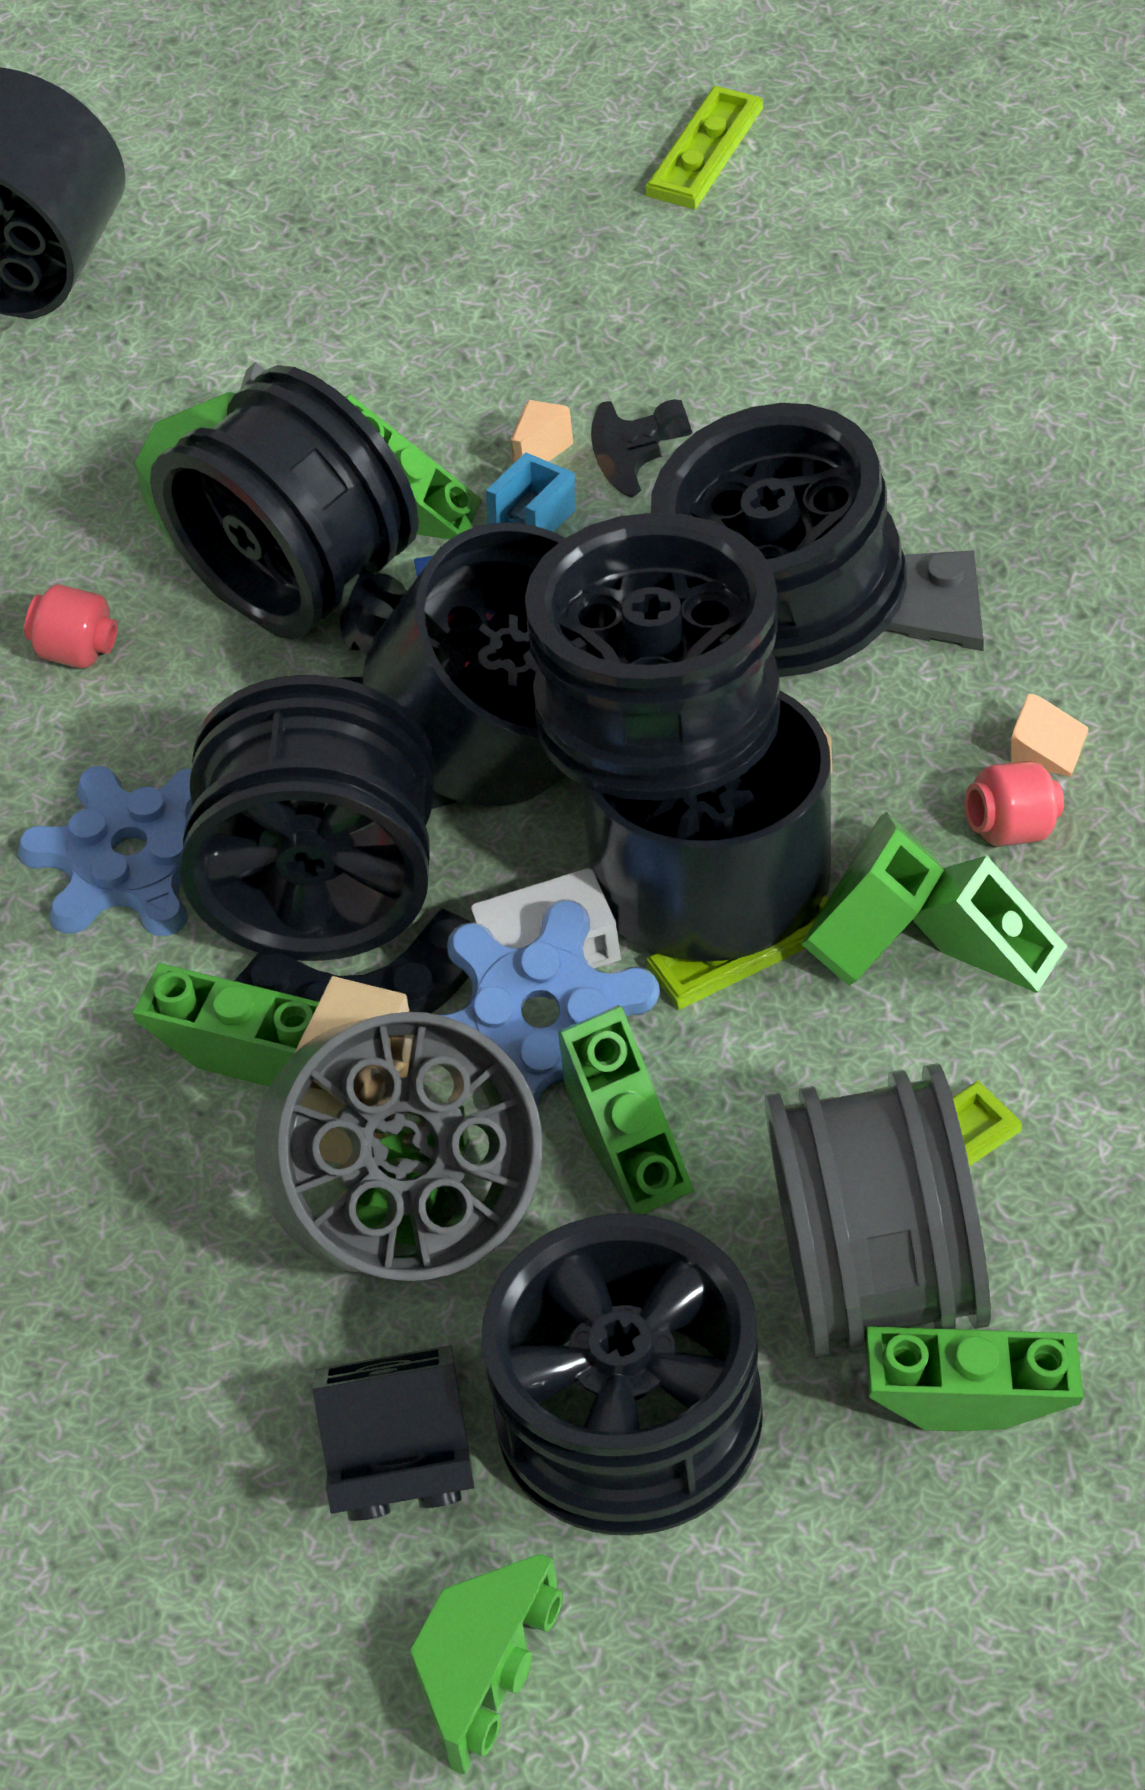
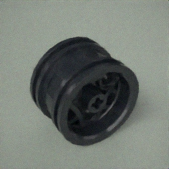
M276 365L264 370L254 379L252 384L243 387L233 396L228 404L227 416L212 429L200 427L189 431L179 439L175 447L169 448L160 454L151 466L150 485L155 506L174 545L193 572L221 601L276 637L286 639L304 637L321 619H325L338 607L342 601L344 586L357 575H360L364 569L374 574L379 573L395 556L400 555L416 539L419 526L417 503L409 480L391 448L363 413L337 389L317 376L296 367Z
M775 403L750 407L723 416L696 431L675 449L661 468L651 493V513L685 514L714 521L741 534L761 551L772 568L777 589L776 610L778 615V628L772 654L776 660L779 677L809 674L839 664L866 648L884 632L900 609L907 588L906 559L901 548L898 531L892 516L887 511V488L882 476L879 458L871 439L850 419L836 411L811 404Z
M644 513L619 516L589 525L564 538L542 557L530 575L525 594L530 651L538 665L533 682L535 717L539 742L550 761L566 776L594 791L623 799L661 801L688 798L720 788L745 774L765 755L777 735L780 718V679L776 660L772 654L778 628V615L776 610L777 589L773 570L757 547L741 534L714 521L685 514Z

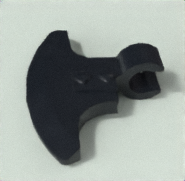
M667 400L655 409L653 415L633 421L623 420L618 417L612 401L600 403L597 407L592 422L591 442L597 463L605 478L628 497H634L641 491L637 478L639 469L645 463L662 457L659 442L689 436L693 432L682 400Z

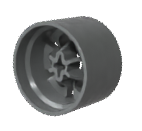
M400 1012L349 1022L334 1027L316 1036L295 1052L279 1070L263 1099L256 1124L254 1153L259 1184L272 1214L284 1231L305 1251L331 1266L352 1273L392 1280L418 1281L439 1278L466 1269L489 1255L507 1239L524 1216L535 1193L542 1163L543 1140L539 1113L532 1092L515 1063L497 1044L478 1030L445 1016L422 1012ZM388 1037L412 1039L407 1077L400 1078L398 1071L393 1065ZM435 1065L442 1066L450 1072L454 1084L452 1095L441 1105L433 1103L428 1099L423 1090L424 1076ZM366 1066L378 1070L385 1081V1093L382 1099L373 1106L361 1103L353 1090L356 1074ZM312 1081L345 1106L344 1109H340L336 1118L300 1106ZM480 1086L490 1106L463 1117L459 1107L465 1102L468 1095ZM405 1112L416 1115L423 1121L416 1124L414 1121L405 1119ZM470 1125H477L483 1129L489 1141L488 1153L477 1164H471L466 1161L459 1149L460 1136ZM332 1128H339L344 1131L351 1139L352 1144L350 1158L347 1163L339 1168H332L326 1164L319 1150L322 1137ZM401 1130L404 1131L405 1135L403 1136L402 1144L410 1149V1153L417 1156L420 1162L406 1158H393L388 1163L386 1158L389 1149L381 1144V1140L374 1137L373 1134L397 1135ZM431 1133L434 1138V1148L428 1145L426 1137ZM408 1173L418 1175L411 1180H406V1174ZM465 1173L492 1182L483 1203L472 1196L470 1191L460 1183ZM338 1178L342 1187H345L346 1190L315 1216L301 1192ZM440 1186L449 1189L456 1200V1212L453 1218L442 1226L434 1224L428 1218L426 1212V1200L429 1194ZM370 1188L378 1189L384 1194L388 1205L386 1218L374 1228H368L363 1225L356 1215L358 1198L364 1191ZM403 1215H410L417 1253L393 1257L397 1226L400 1224Z

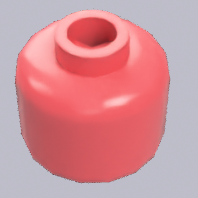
M60 584L51 586L43 595L36 594L33 597L24 625V636L27 640L32 641L33 650L38 657L76 668H88L97 660L100 653L109 654L115 644L118 631V622L110 618L109 605L104 596Z
M1034 761L988 766L978 773L974 783L970 784L967 788L965 795V813L969 826L974 832L980 833L986 842L996 847L1037 842L1048 838L1055 827L1057 818L1062 815L1064 810V795L1060 784L1052 780L1045 767Z

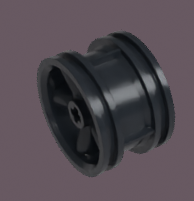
M293 675L268 679L238 690L220 702L207 715L195 739L190 775V796L193 806L186 819L180 861L182 887L187 900L198 916L221 936L246 949L264 955L285 954L300 961H326L356 956L378 948L401 934L419 914L428 891L430 841L426 824L432 810L435 763L431 743L419 722L410 712L387 695L357 682L329 676ZM372 822H375V823H376L375 825H373V826H371V827H369V828H367V829H364V830L355 832V831L359 830L360 828H362V827H364V826H366V825H368V824H370V823H372Z
M605 1214L568 1223L543 1235L521 1251L500 1275L489 1296L483 1316L481 1332L482 1350L494 1402V1417L502 1456L515 1482L536 1505L560 1521L587 1531L608 1535H642L665 1531L701 1516L721 1502L737 1486L746 1474L757 1451L762 1432L763 1408L758 1371V1340L753 1299L738 1267L723 1250L704 1235L672 1220L643 1214ZM677 1331L694 1339L715 1357L675 1353V1340L671 1332ZM570 1341L569 1346H563ZM576 1381L586 1390L597 1395L584 1427L575 1426L550 1414L538 1404ZM659 1385L688 1408L685 1412L664 1423L640 1429L636 1401L643 1398Z

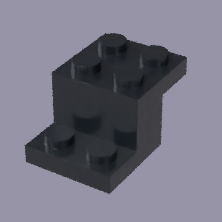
M452 1345L315 1369L312 1390L327 1470L326 1491L331 1514L347 1511L349 1521L369 1520L389 1514L391 1512L390 1503L418 1499L420 1508L441 1507L461 1501V1491L474 1488L471 1456Z

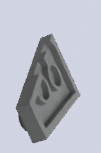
M974 550L904 555L907 563V588L900 609L885 630L906 633L908 638L930 641L931 638L961 643L963 648L984 651Z

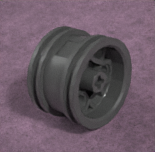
M938 1063L924 1065L922 1080L910 1082L905 1070L891 1071L888 1073L887 1087L836 1098L819 1099L814 1086L799 1088V1103L784 1105L779 1092L765 1095L766 1120L784 1228L806 1332L814 1358L829 1356V1341L839 1339L845 1340L849 1352L864 1350V1332L867 1326L904 1328L933 1322L936 1329H955L956 1318L968 1316L973 1328L988 1327L991 1321V1302L980 1219L956 1108L941 1065Z

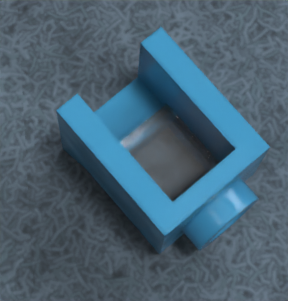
M525 452L486 490L487 524L501 522L521 523L554 532L575 512V473Z

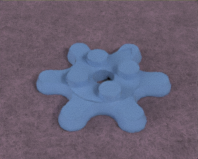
M104 766L90 767L82 773L76 790L78 799L83 803L85 809L76 812L70 818L68 825L62 827L34 826L23 833L18 845V858L21 863L36 869L46 867L57 868L64 871L70 879L67 887L52 902L49 913L52 927L65 934L77 933L90 926L95 917L103 910L113 906H126L138 912L143 927L153 935L167 936L183 928L187 923L188 912L181 902L178 893L179 887L182 884L180 861L183 849L184 828L186 819L193 806L190 796L191 769L178 771L161 789L141 787L129 793L122 789L120 779L109 768ZM124 838H138L146 842V846L140 852L133 855H122L114 851L115 847Z
M562 899L552 903L543 914L539 936L525 947L511 948L502 945L495 939L488 928L473 922L465 923L455 928L450 934L447 943L449 958L454 965L462 969L469 976L473 988L468 1004L461 1010L450 1014L438 1015L460 1021L478 1030L497 1044L511 1058L524 1076L534 1097L537 1109L542 1093L550 1085L564 1082L558 1031L617 1005L623 1007L626 1017L642 1015L656 1005L660 994L659 983L656 977L647 969L628 967L619 972L604 973L590 966L585 959L583 951L584 941L590 931V917L588 911L574 900ZM534 997L554 999L559 1009V1017L555 1023L548 1027H533L522 1017L521 1010L525 1001Z

